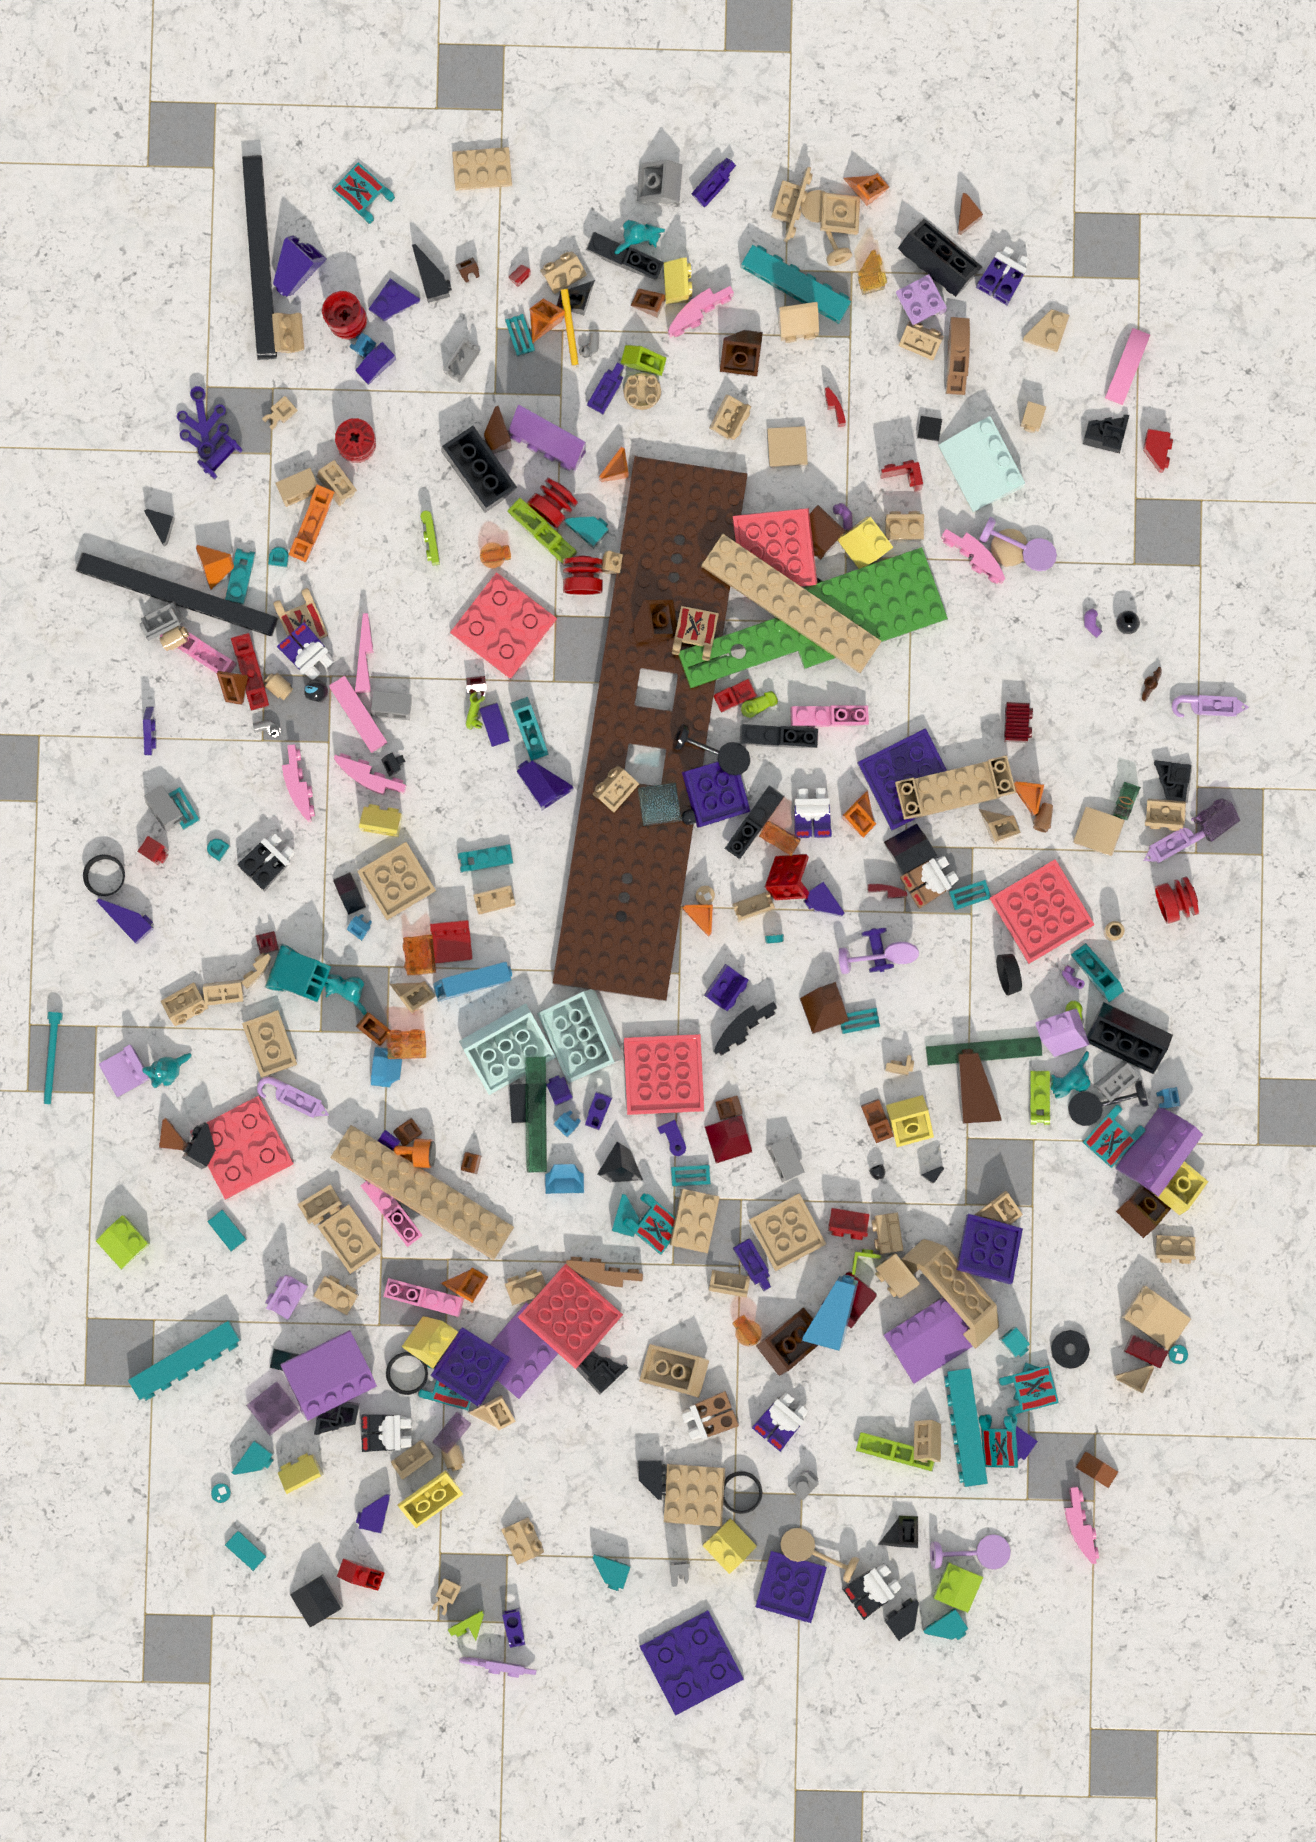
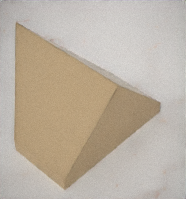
M979 809L993 844L1021 833L1014 815L1007 816Z
M425 981L422 983L390 984L412 1014L436 996Z
M1004 1191L975 1215L1011 1225L1023 1214L1008 1192Z
M1148 1365L1114 1375V1378L1135 1391L1143 1393L1154 1367L1153 1365Z
M502 1395L468 1412L496 1427L498 1430L516 1422Z

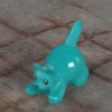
M627 220L623 224L625 242L617 247L615 254H619L630 245L640 244L644 241H648L650 246L653 245L656 248V244L661 237L660 233L665 232V229L653 224L644 225L633 220Z
M328 974L324 985L325 997L337 993L346 1000L353 1002L363 1015L367 1013L365 1007L359 1001L364 987L363 980L353 976L344 980L339 975Z
M1088 1051L1084 1053L1077 1066L1072 1068L1064 1077L1051 1075L1050 1088L1053 1094H1055L1056 1099L1065 1097L1073 1089L1083 1092L1090 1087L1091 1081L1084 1067L1089 1058Z
M187 1053L176 1059L172 1057L160 1058L158 1061L153 1062L151 1066L142 1068V1071L149 1076L151 1085L154 1088L159 1087L162 1083L164 1086H169L179 1076L180 1066L192 1057V1054Z

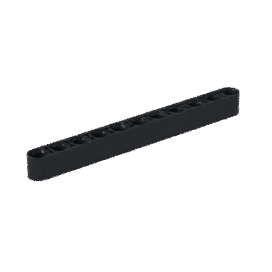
M262 155L242 156L257 360L277 359L272 319L274 309Z
M81 553L75 570L81 574L168 603L174 601L177 606L267 636H273L278 618L273 615L87 553Z

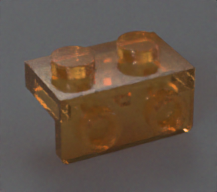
M767 821L759 835L766 842L771 843L791 856L801 841L800 838L771 821Z
M433 936L404 937L402 947L405 952L404 967L407 975L417 976L436 973Z
M413 1029L411 1031L392 1030L387 1032L388 1059L426 1058L425 1031Z

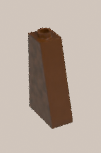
M962 1049V1053H957L962 1123L1002 1121L978 1053L973 1052V1049Z

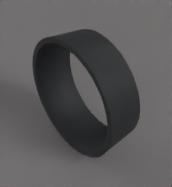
M102 854L93 857L87 862L83 870L85 886L90 892L98 896L115 894L122 887L125 880L123 865L117 858L111 855ZM103 859L116 862L123 874L122 883L119 888L107 894L95 891L88 880V873L92 865Z
M1013 954L997 955V972L1004 993L1009 996L1021 991L1022 978L1015 956Z
M403 1352L397 1354L389 1361L386 1368V1379L389 1386L395 1392L411 1395L417 1393L425 1386L428 1379V1368L426 1363L420 1360L425 1369V1377L422 1384L414 1390L406 1391L399 1389L391 1380V1367L400 1357H415L410 1352Z
M737 1471L725 1478L724 1490L726 1484L732 1478L747 1476L754 1480L758 1486V1500L752 1508L744 1511L735 1510L730 1507L725 1497L723 1498V1504L734 1513L745 1514L753 1511L759 1505L762 1499V1486L753 1474Z

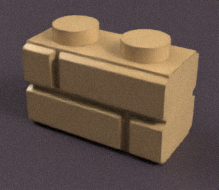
M898 1212L874 1216L875 1220H871L872 1230L877 1232L878 1238L874 1239L875 1250H879L880 1254L904 1251Z

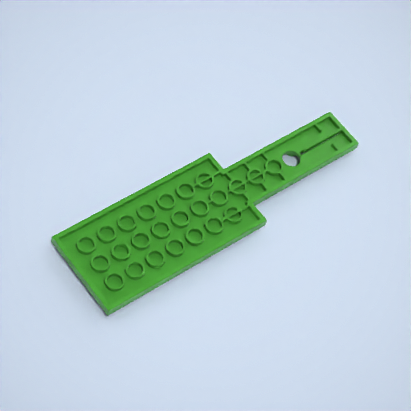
M922 547L804 588L882 642L948 619ZM778 618L714 639L709 661L702 659L704 646L696 645L680 651L678 655L690 689L797 651L804 669L836 658ZM741 644L744 646L746 653L743 658L737 659L732 656L731 648L733 645Z

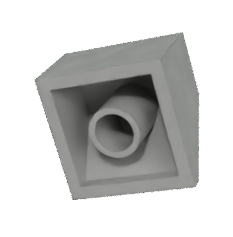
M669 160L640 163L637 201L662 204L680 202L682 164Z

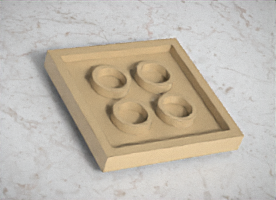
M407 842L357 871L387 921L436 892Z
M800 1193L748 1220L775 1271L826 1245Z
M667 1464L664 1522L722 1526L725 1468Z

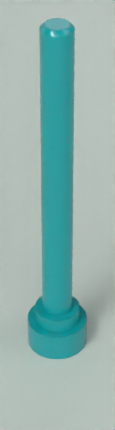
M58 1012L47 1013V1019H49L50 1034L44 1104H51L58 1024L63 1019V1013Z

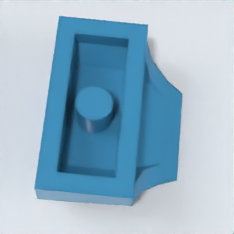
M375 1047L371 1073L372 1086L390 1088L392 1083L400 1080L402 1058L395 1053V1049Z
M554 1164L551 1171L545 1174L546 1194L584 1193V1174L579 1172L575 1164Z

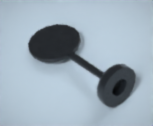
M683 723L679 727L673 741V749L680 750L688 742L718 755L719 766L729 775H741L750 766L751 758L749 752L740 743L729 742L723 745L720 750L688 738L690 730L688 725Z
M1142 1080L1136 1081V1093L1115 1098L1111 1102L1109 1100L1101 1102L1093 1093L1080 1092L1070 1100L1068 1106L1069 1115L1075 1123L1082 1126H1090L1101 1118L1103 1106L1137 1097L1142 1107L1149 1106Z

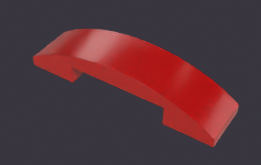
M247 633L231 638L241 675L248 676L246 695L251 711L269 706L250 634Z

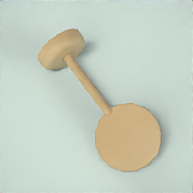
M810 191L807 193L805 202H801L802 214L811 222L818 223L821 221L822 193L825 191ZM826 231L834 250L826 258L828 265L837 266L848 261L852 257L851 250L849 248L838 249L832 233Z
M790 1529L781 1539V1551L788 1559L799 1562L805 1561L811 1555L819 1557L845 1569L843 1581L848 1584L860 1560L857 1557H852L849 1564L845 1565L815 1551L814 1538L805 1529Z

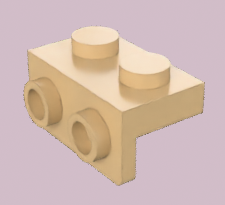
M573 252L562 254L560 259L545 264L543 269L540 270L554 294L587 275L578 257Z
M725 395L709 429L726 439L735 440L742 431L741 427L744 421L750 416L751 406L743 404L730 395Z
M1159 799L1147 800L1145 826H1149L1151 829L1167 827L1172 831L1183 829L1185 825L1186 802Z
M330 1184L297 1205L308 1224L313 1223L316 1225L324 1220L323 1216L327 1213L333 1215L341 1210L339 1206L342 1205V1202Z
M528 1517L501 1529L517 1565L544 1553L542 1543L538 1539L534 1525Z

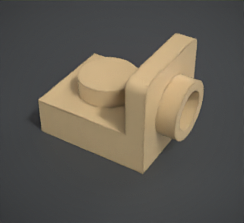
M605 551L602 558L603 565L601 566L603 573H620L623 554Z
M907 1055L905 1066L902 1065V1062L895 1060L886 1063L885 1072L908 1075L909 1071L912 1072L914 1067V1060H911L912 1055Z

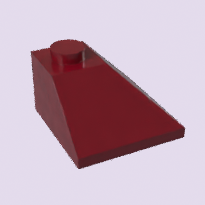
M742 1115L705 1126L715 1163L752 1153Z

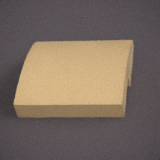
M1086 807L1073 843L1112 856L1125 820Z

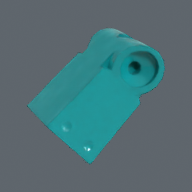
M282 943L265 988L281 992L288 991L318 1002L331 966L301 955Z

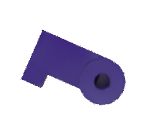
M596 1091L585 1126L600 1130L613 1097Z
M673 1120L657 1127L660 1134H666L670 1143L669 1150L674 1156L683 1155L686 1151V1144L676 1121Z
M520 1609L503 1611L502 1617L510 1648L525 1645Z

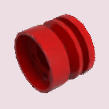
M348 291L334 292L323 303V319L335 336L341 339L356 338L366 328L368 320L366 311L354 294Z
M351 418L338 426L335 433V443L340 455L345 460L352 463H361L368 460L374 454L376 437L372 427L366 421L359 418ZM352 436L358 437L359 441L357 443L352 441Z
M547 477L545 483L549 488L544 485L540 486L541 491L545 495L541 496L534 493L527 504L549 524L558 528L565 520L561 510L563 509L571 513L572 509L567 503L575 507L578 501L566 487Z
M574 556L563 559V565L569 566L563 568V573L571 575V577L563 579V593L595 595L603 592V580L594 577V575L603 573V569L596 568L603 565L602 559L591 556Z
M1187 876L1181 878L1182 886L1178 879L1174 880L1173 890L1168 883L1155 886L1157 902L1166 924L1179 921V911H1182L1186 918L1190 917L1189 909L1193 916L1199 914L1198 898Z

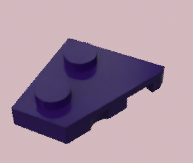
M390 278L369 307V311L383 321H386L393 317V315L405 311L406 308L418 304L421 300Z
M146 707L143 717L144 755H152L153 750L157 749V738L154 737V731H156L154 707Z

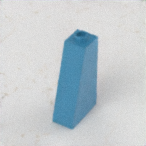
M507 962L440 979L433 983L437 1001L441 1002L511 981L512 970L510 966H507Z
M849 1275L839 1276L804 1334L802 1341L840 1351L843 1346L858 1281L854 1280V1277Z

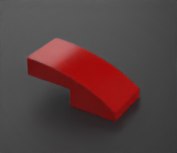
M827 387L824 390L827 410L835 409L838 427H843L846 425L843 409L836 395Z
M746 679L715 694L713 697L722 713L758 695L750 679Z

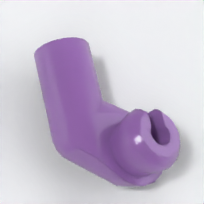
M843 503L834 505L833 513L840 514L843 518V529L853 528L852 512Z
M1090 609L1084 615V626L1097 638L1103 631L1096 625L1097 611Z
M1068 965L1065 966L1064 971L1062 970V976L1071 986L1082 989L1085 982L1072 975L1075 972L1074 968Z

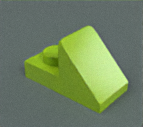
M483 1610L448 1628L450 1635L459 1637L467 1632L466 1628L469 1627L476 1641L484 1616Z

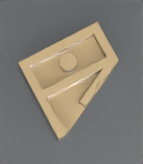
M1051 309L1024 336L1023 341L1058 352L1070 315Z

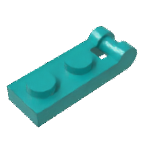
M236 549L233 563L234 568L231 571L225 600L244 605L256 552L250 551L248 553L244 552L243 549ZM241 559L248 560L247 565L240 564Z
M510 844L457 854L458 860L461 862L460 873L513 864ZM473 857L474 864L469 865L468 858Z

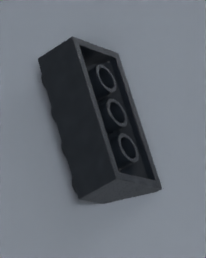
M925 219L907 234L897 248L905 257L912 260L918 268L924 270L934 281L941 284L947 292L955 297L964 290L982 268L979 263Z
M471 426L442 446V454L484 513L503 501L517 488L474 426Z
M1105 1002L1100 1007L1087 1034L1090 1045L1152 1074L1155 1073L1173 1037V1034Z

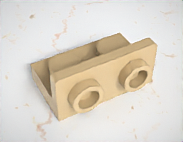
M272 314L275 352L291 354L303 351L302 314Z
M909 321L898 346L934 360L944 336L936 329L923 327L924 325L920 322L912 325L911 321Z
M891 511L885 517V537L888 540H924V514H920V511H910L909 514Z
M617 766L611 769L608 777L596 786L593 795L612 812H615L639 783L623 768Z
M194 982L160 1001L174 1026L184 1024L188 1019L195 1015H200L204 1010L208 1009Z
M1156 1235L1155 1258L1160 1259L1161 1263H1172V1259H1177L1181 1264H1191V1260H1196L1195 1237Z
M534 1269L525 1272L526 1276L519 1279L517 1275L507 1279L508 1283L505 1284L512 1306L533 1299L542 1291L546 1283L541 1271L537 1272Z
M332 1275L329 1277L324 1276L314 1297L348 1315L359 1296L355 1293L357 1290L349 1285L344 1287L338 1284L340 1280Z

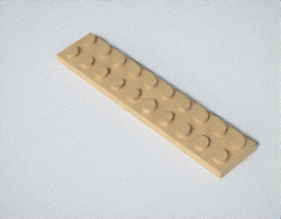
M722 534L701 566L859 674L882 642L724 534Z
M350 1125L330 1157L492 1260L496 1258L514 1228L423 1169L414 1167L413 1163L395 1154L394 1151Z

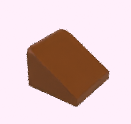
M738 1096L715 1102L720 1120L743 1114Z
M410 1118L397 1127L393 1133L400 1140V1143L406 1146L420 1136L422 1131L414 1120Z

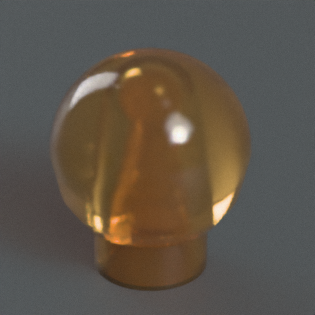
M489 542L480 550L479 556L482 564L491 569L501 566L506 560H511L509 545L501 546L496 542Z
M742 1315L732 1323L736 1329L735 1336L737 1341L741 1345L750 1347L760 1341L762 1330L755 1321L748 1320L745 1315Z

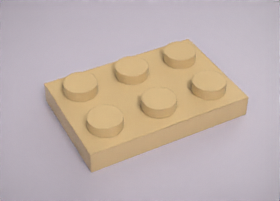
M509 147L452 152L456 191L512 186Z
M278 1010L242 1023L261 1078L298 1065Z
M681 1189L670 1245L708 1253L720 1197Z
M347 1205L317 1226L350 1274L382 1252L350 1205Z

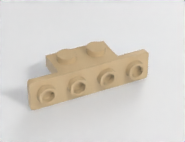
M811 167L805 169L800 186L784 180L781 182L771 218L789 223L783 240L785 242H788L795 235V220H799L802 210L799 207L801 202H805L807 191H805L806 184H810L813 176L810 173Z

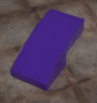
M498 703L479 708L491 746L494 747L509 742L510 740Z

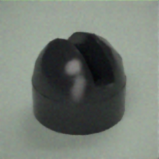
M688 809L682 813L681 819L684 824L692 825L696 823L693 809Z
M883 1164L869 1169L872 1178L875 1180L883 1179L886 1174Z

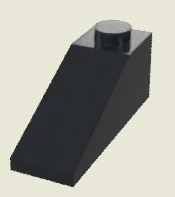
M413 244V252L428 303L450 297L449 291H452L450 281L445 280L444 274L416 244Z

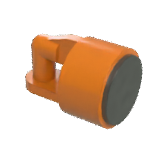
M416 1138L413 1147L395 1146L394 1152L413 1162L414 1167L432 1168L435 1163L436 1144L433 1139Z

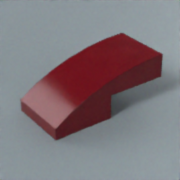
M867 884V893L887 891V899L907 897L906 891L894 886Z

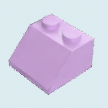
M1077 1009L1035 1022L1041 1041L1054 1057L1089 1045Z

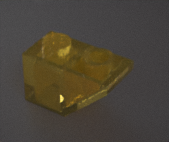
M876 250L870 252L857 276L862 295L884 290L887 283L885 272L882 273L880 269L882 259L880 254H876Z

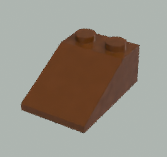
M804 1307L756 1345L779 1376L792 1369L818 1346L802 1341L804 1334L813 1321V1318Z

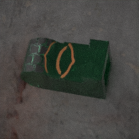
M1127 782L1122 783L1113 816L1128 820L1141 787Z

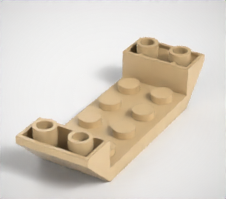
M1007 755L970 766L895 782L904 820L974 805L1016 793Z
M923 1239L901 1259L912 1274L921 1270L970 1327L963 1335L975 1349L999 1328L996 1304L969 1273L956 1270L958 1259L946 1246Z

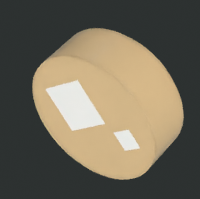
M701 886L696 891L698 903L709 905L713 902L715 893L711 887Z

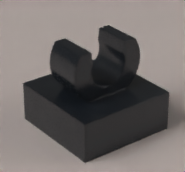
M393 752L381 759L389 777L397 774L401 770L400 766L406 762L403 755L395 758Z

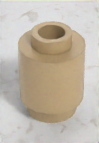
M179 625L163 633L159 639L164 649L169 651L188 642L187 637L189 633L184 626L181 627Z
M271 673L264 681L267 683L265 687L278 699L285 700L293 690L290 686L291 684L279 673L275 675Z
M1112 921L1104 928V936L1109 941L1121 939L1125 932L1124 926L1118 921ZM1110 929H1116V935H1112Z
M451 1442L442 1446L441 1454L447 1469H451L453 1472L463 1468L462 1464L465 1463L459 1445L456 1442Z

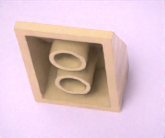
M817 302L779 307L778 325L781 341L785 340L786 343L796 342L798 338L812 340L816 338L815 336L819 335Z
M897 1254L890 1255L875 1268L877 1270L875 1275L881 1282L885 1281L890 1286L887 1290L893 1297L898 1296V1298H901L920 1285Z
M1147 1286L1141 1288L1122 1316L1124 1320L1167 1350L1172 1348L1191 1320Z
M649 1344L639 1381L699 1398L709 1360Z

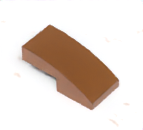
M879 1099L861 1105L875 1143L894 1137Z

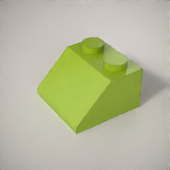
M125 1215L119 1217L96 1240L121 1270L150 1245L148 1240Z
M947 1562L933 1598L968 1613L983 1577Z

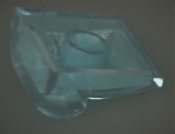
M676 783L638 788L643 826L681 821Z

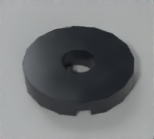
M1062 1331L1052 1341V1357L1057 1364L1064 1368H1077L1084 1364L1089 1356L1090 1348L1088 1341L1084 1335L1077 1331ZM1068 1344H1073L1076 1348L1075 1353L1072 1355H1068L1065 1352V1347Z

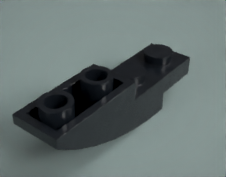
M596 232L592 233L586 247L587 251L600 256L601 259L616 266L657 280L664 262L632 247H628L619 254H615V250L621 245L620 243Z
M741 724L740 744L766 747L817 748L818 729Z
M769 785L724 849L738 859H741L785 795Z
M774 1001L758 1011L752 1005L737 1016L723 1032L714 1049V1054L719 1053L722 1056L730 1051L729 1047L736 1043L738 1046L747 1041L746 1036L749 1034L745 1028L752 1029L760 1024L758 1020L765 1017L767 1020L775 1015L774 1010L777 1009Z

